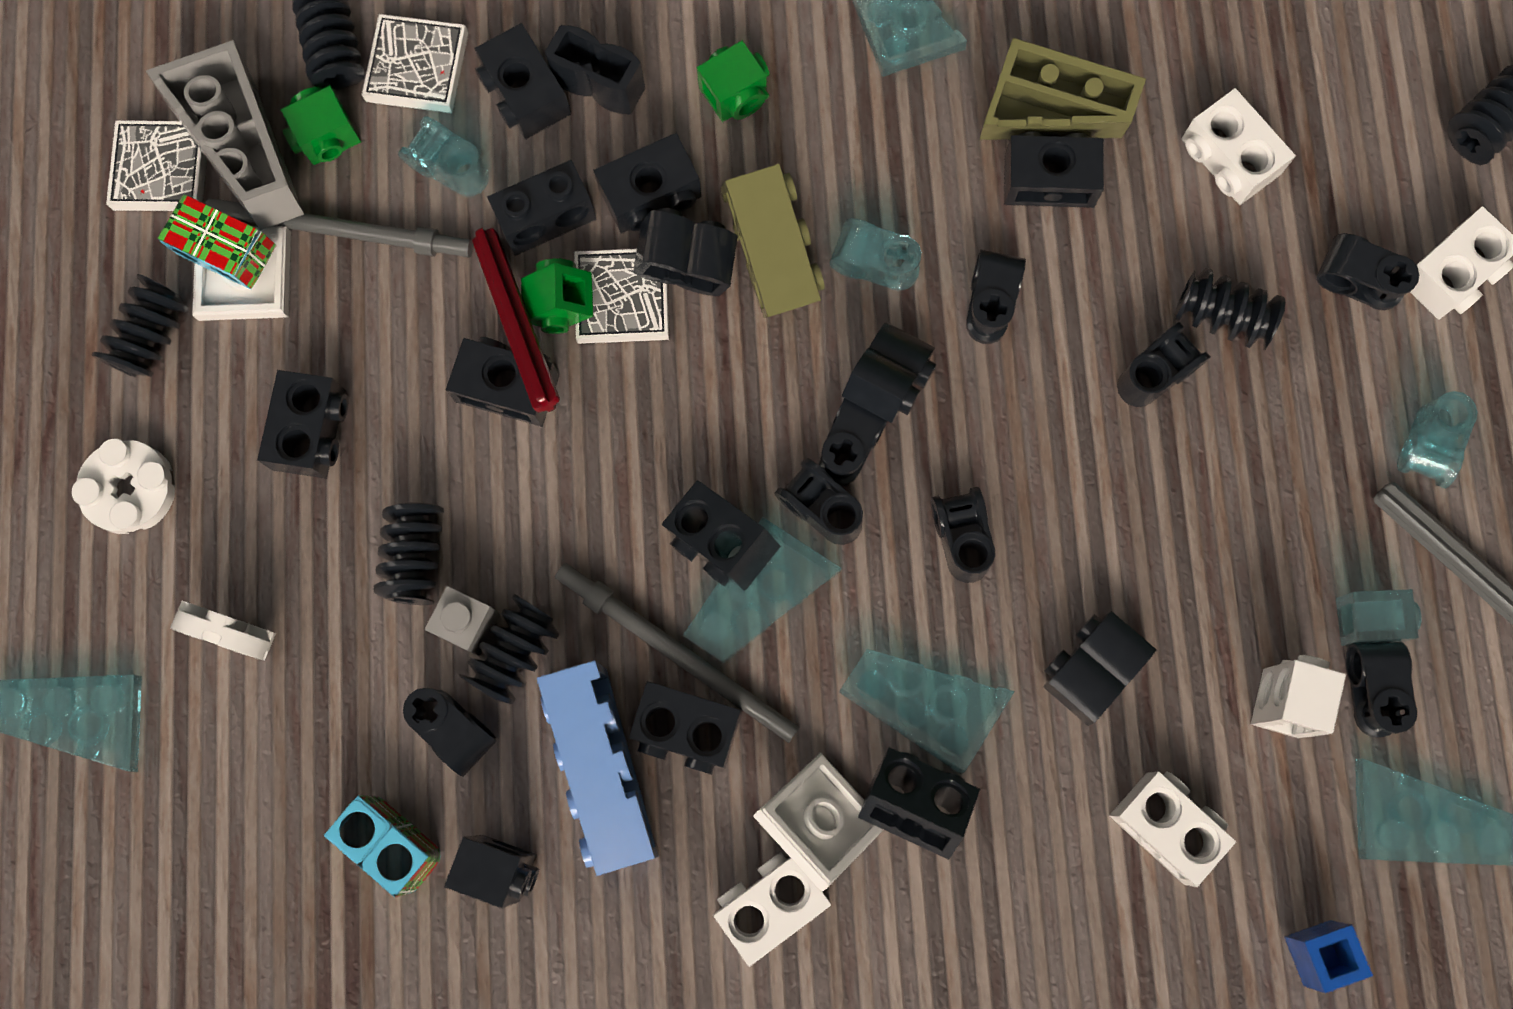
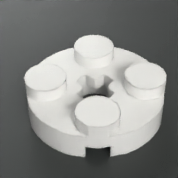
M109 439L83 463L78 473L77 481L72 487V497L79 504L84 516L91 523L102 529L116 534H129L128 532H134L140 528L146 530L160 522L173 503L175 485L172 484V476L169 471H172L168 460L160 452L144 443L134 440L121 441L119 439ZM128 476H133L130 484L135 487L134 492L131 495L123 493L118 498L117 485L119 481L126 479Z
M181 601L170 629L200 640L203 639L217 644V646L260 660L266 659L276 635L274 632L185 601Z

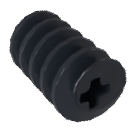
M292 0V10L296 16L295 25L299 31L298 39L302 46V58L306 63L305 72L311 85L323 89L331 86L332 89H341L361 82L365 77V71L359 65L362 57L356 49L358 39L353 34L355 25L353 20L349 18L351 7L348 2L343 0Z
M1513 64L1503 69L1498 77H1495L1485 89H1482L1473 100L1461 109V112H1458L1449 121L1447 128L1449 140L1461 157L1470 163L1477 165L1488 164L1494 158L1495 153L1502 151L1506 147L1507 142L1513 140Z
M1205 268L1196 278L1194 270L1181 294L1175 311V320L1180 321L1188 311L1193 312V327L1197 328L1207 317L1211 319V334L1215 335L1225 324L1228 325L1227 340L1233 341L1243 331L1246 332L1245 347L1251 348L1259 338L1264 339L1263 350H1266L1284 315L1285 297L1276 295L1267 303V290L1259 288L1249 297L1250 288L1248 283L1241 281L1231 291L1232 281L1230 276L1223 275L1213 284V270Z
M137 274V279L146 289L140 287L129 288L128 295L137 305L129 303L120 304L119 311L128 321L112 319L109 323L110 327L119 337L102 336L100 342L106 347L109 354L93 352L92 356L131 377L136 378L137 375L152 377L154 372L144 363L145 360L161 361L163 358L153 345L155 343L170 345L172 340L162 329L164 327L179 329L181 324L171 313L173 311L188 313L190 309L180 299V296L169 288L144 275Z
M408 502L388 506L383 509V519L392 524L383 526L380 529V536L391 543L382 544L378 547V555L389 562L380 563L376 566V574L387 581L378 582L374 585L373 591L375 594L401 604H434L433 600L422 596L421 593L422 590L436 587L435 581L423 575L425 571L438 569V563L425 558L428 552L440 550V544L427 538L428 534L442 532L441 525L429 520L432 515L444 513V508L433 504Z
M516 594L513 595L512 599L519 607V612L504 609L501 613L509 625L508 628L493 625L490 629L498 643L492 644L482 641L479 645L487 659L483 661L470 658L467 662L476 675L470 677L459 674L460 677L498 702L513 704L516 700L508 686L524 688L527 684L519 670L525 669L535 672L538 667L530 653L546 655L549 651L541 637L557 639L560 635L551 623L554 619Z

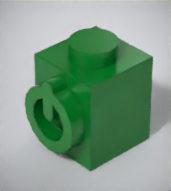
M743 40L731 47L724 46L719 48L709 57L708 61L696 67L699 89L722 123L731 117L734 120H742L751 116L770 96L767 92V77L770 75L768 67L762 56L758 52L752 54Z
M331 86L324 89L312 87L302 90L291 99L289 106L281 109L289 125L282 129L287 142L295 154L303 151L313 166L320 162L335 160L343 151L361 143L343 105Z
M561 258L545 259L536 264V272L521 278V296L531 323L541 327L542 332L548 334L565 333L569 331L570 326L593 317L592 272L577 269L573 261Z

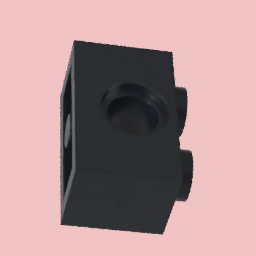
M522 23L474 48L481 63L479 67L475 68V71L486 91L490 93L496 90L502 100L496 106L509 129L517 125L526 140L571 115L566 94ZM519 80H527V81H528V82H527L524 86H522V87H519V88H513V87H511L516 81H519Z
M1035 131L1011 135L1004 155V205L1094 208L1104 190L1103 138H1090L1089 135L1084 133H1071L1064 137L1044 136L1042 133ZM1044 163H1055L1060 166L1063 172L1053 173L1045 168Z
M677 133L593 170L598 188L621 234L628 230L640 231L641 222L651 210L672 208L682 212L693 206L696 200L702 197L700 178ZM649 182L661 185L657 191L652 193L640 191V188Z
M480 337L478 342L463 338L445 389L456 403L543 427L548 411L545 410L538 413L533 409L512 351L506 350L505 344L492 338ZM544 354L556 386L559 374L553 363L550 362V358ZM507 370L515 372V378L509 385L504 387L494 385L496 377L501 372Z

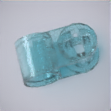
M424 116L419 122L421 129L408 147H401L398 152L399 157L418 173L435 179L460 195L474 196L481 193L489 182V172L476 146L449 131L438 121ZM472 164L468 170L457 173L461 166Z
M847 219L844 222L829 264L835 271L847 277L863 279L892 290L901 291L910 288L918 279L921 250L919 244L907 235L876 227L864 220ZM898 259L905 260L901 267L894 266Z
M1453 391L1445 393L1420 407L1416 413L1408 439L1399 454L1397 470L1402 473L1413 471L1435 480V484L1438 487L1444 489L1449 487L1462 467L1464 451L1473 426L1477 421L1478 411L1474 401L1462 392ZM1440 408H1443L1450 414L1452 419L1451 427L1441 420Z

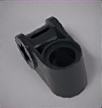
M1343 233L1333 238L1316 280L1320 286L1330 292L1345 295L1377 310H1389L1397 306L1404 295L1415 288L1420 274L1416 264L1408 257L1374 245L1361 236ZM1395 267H1400L1395 273L1392 272ZM1383 293L1387 294L1384 299L1379 298Z
M980 249L971 283L972 295L966 319L968 334L975 341L982 344H992L1004 336L1014 314L1016 300L1025 271V258ZM987 312L993 314V321L987 320Z
M1178 322L1157 338L1144 352L1132 361L1119 377L1117 383L1118 393L1121 399L1128 405L1144 407L1151 404L1172 386L1178 385L1211 358L1207 352L1201 353L1183 333L1185 327L1181 322ZM1135 373H1142L1148 376L1153 388H1147L1139 384Z
M844 398L823 444L819 466L840 486H847L854 482L859 476L871 449L875 448L888 421ZM840 454H845L849 458L842 466L834 463V460Z
M805 458L801 462L802 469L785 488L779 487L774 493L775 496L787 509L809 523L828 541L838 545L853 542L858 538L862 530L863 510L861 504L837 484L821 466L811 459ZM846 510L853 515L855 521L848 528L837 529L828 522V518L835 511Z
M973 487L970 488L968 494L941 499L939 495L931 497L930 502L934 524L941 538L951 575L964 583H974L981 580L993 564L995 547L988 525L985 501L980 488ZM964 548L977 550L983 558V564L979 567L966 566L959 558V551Z
M1403 642L1350 644L1346 651L1345 663L1351 685L1356 725L1366 735L1376 738L1408 731L1417 720V707L1411 676L1412 660L1407 646ZM1380 709L1389 711L1390 717L1382 716ZM1401 710L1405 711L1403 715H1400ZM1370 712L1371 716L1366 717V713Z
M431 688L417 689L409 694L404 702L403 715L407 724L432 747L434 753L450 769L462 777L498 740L481 721L466 711L443 690ZM424 701L438 702L434 708L435 713L438 715L436 720L422 718L426 713L425 708L422 706Z

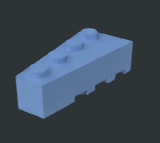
M591 661L538 677L537 682L542 695V709L547 723L551 724L556 743H553L557 764L561 772L565 771L570 790L566 791L569 809L573 819L579 818L585 836L579 839L585 866L587 868L594 866L596 876L659 857L607 669L597 661Z

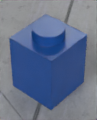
M1329 920L1284 936L1302 984L1305 987L1322 993H1328L1373 976L1357 934L1351 924Z

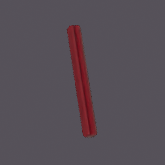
M479 228L475 231L476 236L473 238L472 243L531 405L538 413L545 410L551 412L556 409V404L560 401V397L497 231L493 228L487 230Z

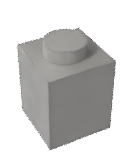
M447 586L424 630L480 656L482 650L479 645L482 641L487 642L491 634L490 629L493 625H496L501 613Z

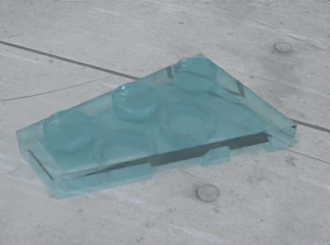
M852 0L882 77L966 49V38L958 29L954 31L941 17L942 11L932 0Z
M762 517L759 524L779 543L780 549L746 591L742 590L732 581H729L725 587L718 583L683 636L722 663H725L766 631L774 622L802 603L824 583L839 574L842 568Z
M867 649L839 693L958 773L963 774L1015 691L1002 687H989L972 682L973 679L957 674L954 676L926 669L922 664Z
M110 675L0 680V733L125 771L138 772L142 676Z
M1355 759L1359 859L1513 866V814L1368 760Z

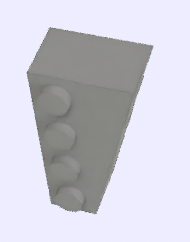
M234 40L145 70L172 112L260 230L304 215L252 74Z

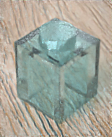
M1412 589L1351 592L1336 598L1341 646L1360 643L1406 642L1419 638L1418 630L1421 627L1422 616L1419 605L1414 602Z

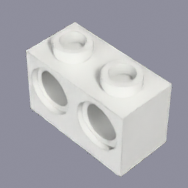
M1236 88L1195 117L1182 137L1190 156L1197 162L1203 163L1215 177L1219 189L1227 196H1232L1239 205L1279 177L1296 156ZM1212 128L1223 131L1227 138L1217 136L1212 131ZM1242 161L1252 164L1257 172L1247 170L1243 166Z
M1482 206L1416 265L1420 274L1419 281L1410 293L1438 320L1453 309L1462 314L1483 296L1477 289L1481 284L1488 280L1493 285L1513 268V262L1510 260L1513 256V234ZM1475 247L1484 253L1485 258L1476 252ZM1442 275L1451 280L1454 288L1444 282Z
M1299 655L1298 659L1293 661L1282 660L1279 665L1264 668L1251 725L1295 738L1333 734L1346 674L1330 670V662L1324 659L1307 655Z
M1159 771L1147 772L1109 816L1184 885L1198 887L1236 841L1225 832L1229 826L1221 816L1207 806L1200 809L1187 797L1190 790L1180 779L1170 772H1166L1164 775ZM1154 793L1163 799L1166 807L1164 816L1157 822L1147 815L1145 808L1147 799ZM1193 828L1198 830L1203 838V848L1196 856H1191L1184 846L1185 835Z
M782 852L757 869L762 878L746 889L742 882H739L717 899L722 908L715 912L714 918L749 967L831 906L824 893L818 889L791 857L786 859ZM786 875L796 876L804 884L802 898L792 904L782 902L775 893L776 883ZM744 906L758 908L764 917L762 928L752 934L742 932L735 922L736 912Z

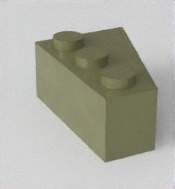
M1013 38L979 140H1010L1011 135H1019L1029 131L1040 132L1044 136L1064 137L1071 133H1084L1089 135L1090 138H1122L1132 123L1146 78Z
M776 164L725 180L720 192L723 201H728L735 224L733 225V230L738 235L737 241L740 240L747 262L746 268L763 317H771L821 301L818 291L825 289L824 281L818 264H810L805 246L811 245V239L805 220L803 218L796 220L791 202L797 200V193L790 173L782 174L780 164Z

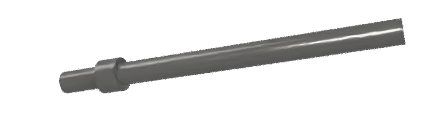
M209 198L206 202V205L239 221L254 223L239 202ZM308 213L274 225L286 226L288 229L412 248L415 254L433 257L437 253L470 258L473 252L472 239L440 235L437 229L418 227L415 231Z
M564 563L556 573L555 579L584 598L583 604L598 615L604 612L789 743L800 728L615 598V591L600 580L594 583L567 563Z

